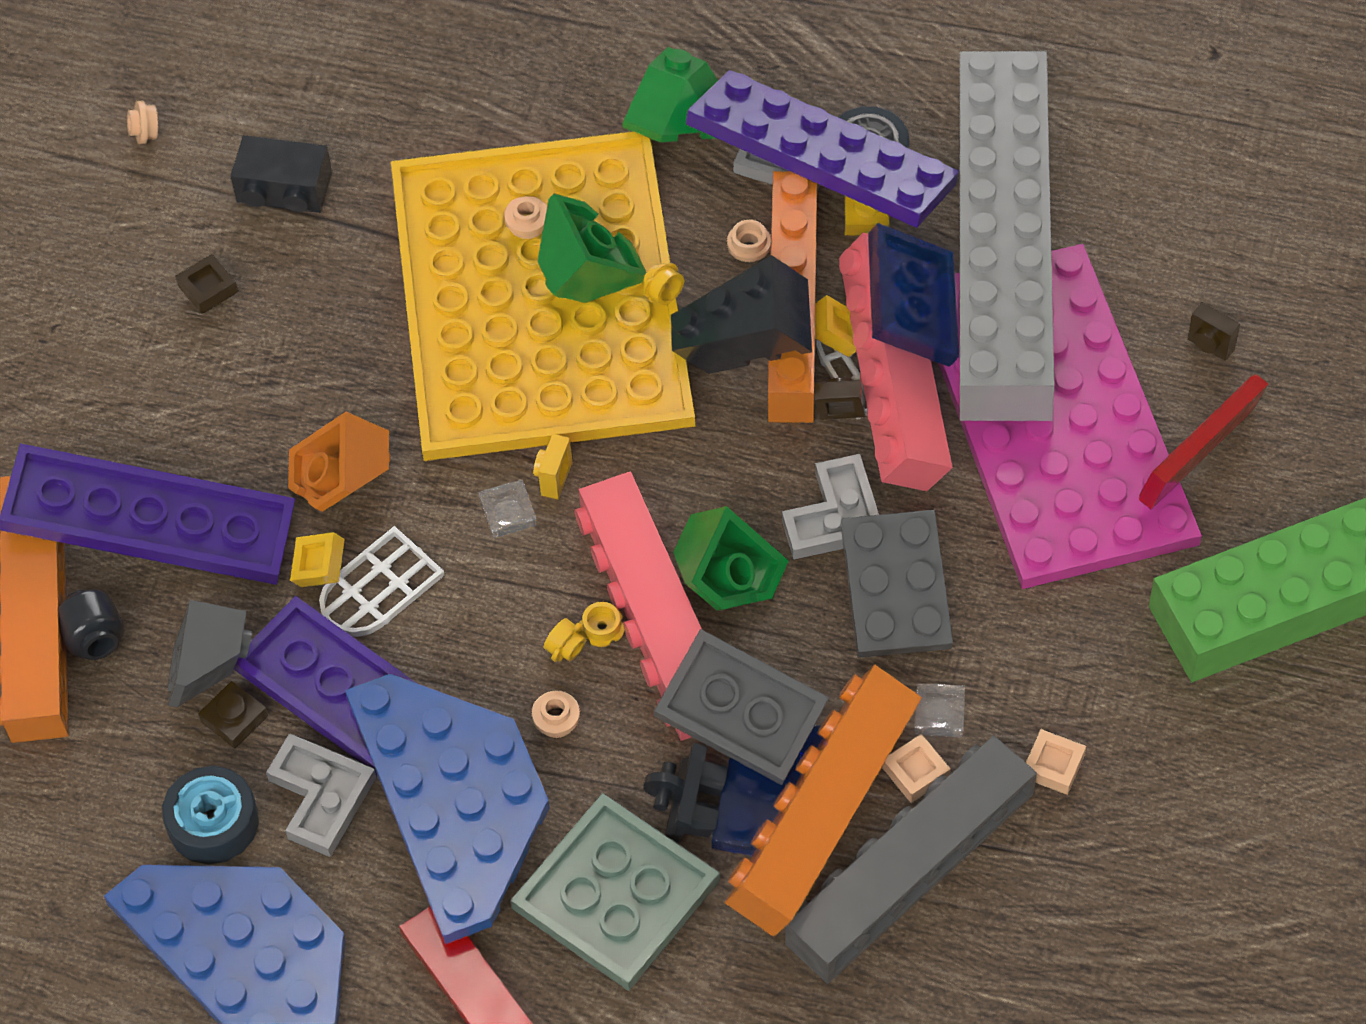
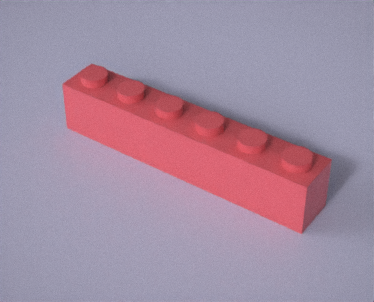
M862 233L839 257V269L844 282L846 306L851 314L850 319L854 334L853 343L857 351L861 372L860 380L864 388L868 409L867 416L871 425L875 458L878 462L881 482L928 491L953 467L908 246L906 243Z
M630 471L580 488V508L574 509V513L582 535L590 534L595 545L591 546L590 549L598 572L607 571L611 583L607 584V590L612 605L618 610L623 608L628 621L623 622L629 644L632 649L640 647L645 658L640 661L646 683L649 687L657 686L662 697L696 635L702 628ZM676 729L680 741L691 738L688 734Z

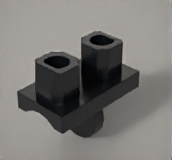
M693 743L691 745L689 757L683 758L680 762L678 776L675 775L676 764L663 762L661 772L649 773L644 781L643 789L645 792L655 797L654 809L667 811L669 801H672L665 836L677 843L685 833L709 838L717 824L719 808L698 802L696 799L698 791L718 797L725 784L728 767L705 758L707 746Z

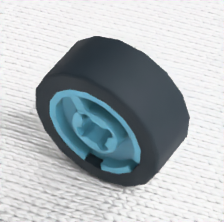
M206 766L195 768L185 773L167 790L162 804L163 823L169 839L177 852L194 862L214 864L226 862L241 854L254 840L259 825L258 810L252 790L243 777L228 768ZM214 809L215 817L208 819L204 813Z

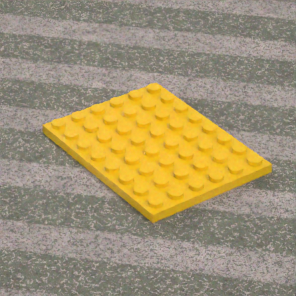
M625 132L391 161L424 461L547 446L552 434L568 437L571 443L695 427V414L686 360L672 351L671 315L678 311L676 299L666 305H661L657 301L651 302L644 295L643 283L586 303L559 298L553 295L547 288L544 274L537 262L542 233L531 239L519 238L508 229L504 217L508 204L519 197H535L543 201L547 206L548 199L554 193L586 202L598 213L594 221L604 226L613 237L618 232L626 237L633 244L646 272L656 264L670 263L650 138L635 132Z

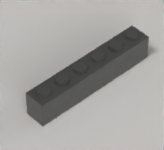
M992 736L982 746L978 744L972 746L963 755L959 762V767L948 777L941 775L935 779L928 787L925 798L914 808L907 806L902 809L893 819L890 826L891 829L880 839L876 837L869 839L858 851L856 861L845 871L842 869L835 870L824 881L821 892L809 903L806 900L803 901L793 920L785 927V945L829 984L1034 795L1037 772L995 736Z

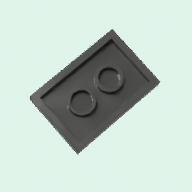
M935 510L842 518L840 525L857 658L951 649L953 639Z
M700 629L656 706L653 716L782 785L827 704L829 697Z

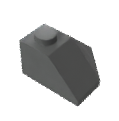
M189 600L174 642L167 684L168 690L171 691L168 696V706H181L230 676L238 657L246 659L252 634L251 630L244 629L246 611Z

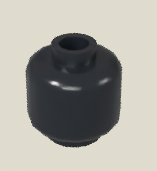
M95 589L77 590L69 594L58 607L60 634L66 648L73 656L99 660L115 651L124 634V624L113 600L105 592Z

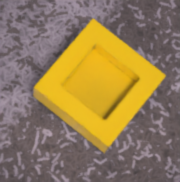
M845 196V235H861L862 233L889 235V215Z
M828 295L815 303V339L850 357L857 351L853 343L854 334L850 319L851 314L847 306Z
M552 434L547 449H540L537 454L533 472L534 476L539 477L541 496L559 500L572 465L571 444L568 437Z
M334 532L296 537L290 581L300 587L338 583L345 539Z

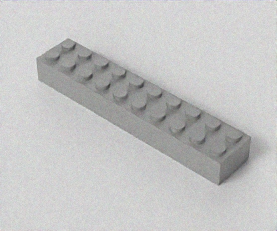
M1047 51L960 52V421H1053L1054 355Z

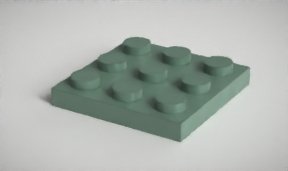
M602 793L510 901L514 911L630 991L720 882V873Z

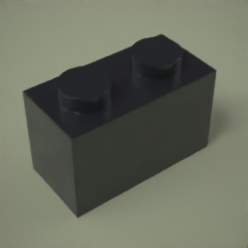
M243 135L230 175L236 203H244L252 207L284 208L293 212L308 211L321 213L332 175L327 145Z

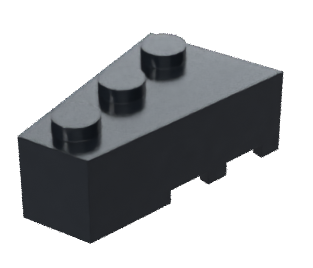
M769 256L671 315L672 351L708 374L749 366L750 361L753 359L765 357L769 361L781 359L782 353L786 352L811 353L812 336L808 279L774 256Z

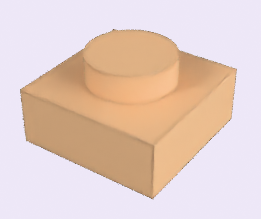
M1041 729L1026 763L1037 772V784L1068 795L1085 756L1086 746Z
M922 734L889 754L882 766V769L910 803L925 795L928 787L939 776L945 775L948 777L951 773L950 767Z

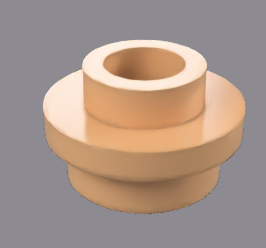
M136 101L135 110H128L127 113L129 136H136L138 144H146L147 140L157 139L158 134L155 105H145L144 101Z
M519 197L510 202L505 209L506 226L519 238L531 239L537 237L543 232L547 206L543 201L535 197Z
M750 219L738 222L729 232L727 247L734 258L744 262H755L764 258L769 253L771 236L760 222Z
M550 691L541 695L532 707V720L535 727L541 733L552 738L568 735L577 726L580 719L577 701L573 696L563 691ZM554 708L564 710L558 716H552L547 713Z

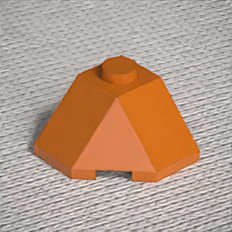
M347 411L289 449L288 488L295 494L307 499L308 503L315 509L322 512L389 470V430Z

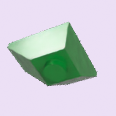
M667 47L648 65L624 118L623 128L661 143L678 141L679 134L700 133L699 136L702 140L717 139L685 124L687 110L718 82L707 62L691 56L685 50Z
M555 193L548 199L537 260L549 291L559 298L586 303L643 283L646 270L633 244L620 232L613 237L604 226L595 222L594 219L598 216V213L586 202Z
M727 506L691 514L673 551L685 584L716 611L772 599L789 562Z

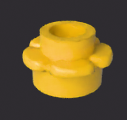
M671 262L652 266L646 272L643 279L644 295L647 296L649 301H657L661 305L674 301L684 286V277L678 273V267Z
M593 603L583 613L580 623L583 624L584 628L580 634L589 639L590 644L593 646L607 647L611 644V641H618L624 635L623 615L610 603ZM605 624L606 628L599 629L598 625Z
M564 618L552 629L543 647L552 654L551 659L554 662H560L563 658L570 662L582 651L586 644V638L580 634L584 628L583 624L580 622L574 624L567 618Z

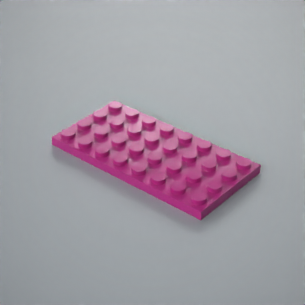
M1083 244L1051 251L1054 355L1053 421H960L1022 589L1200 546L1202 538L1180 482L1152 510L1139 501V494L1150 474L1169 454ZM960 273L917 282L915 285L922 320L960 420Z

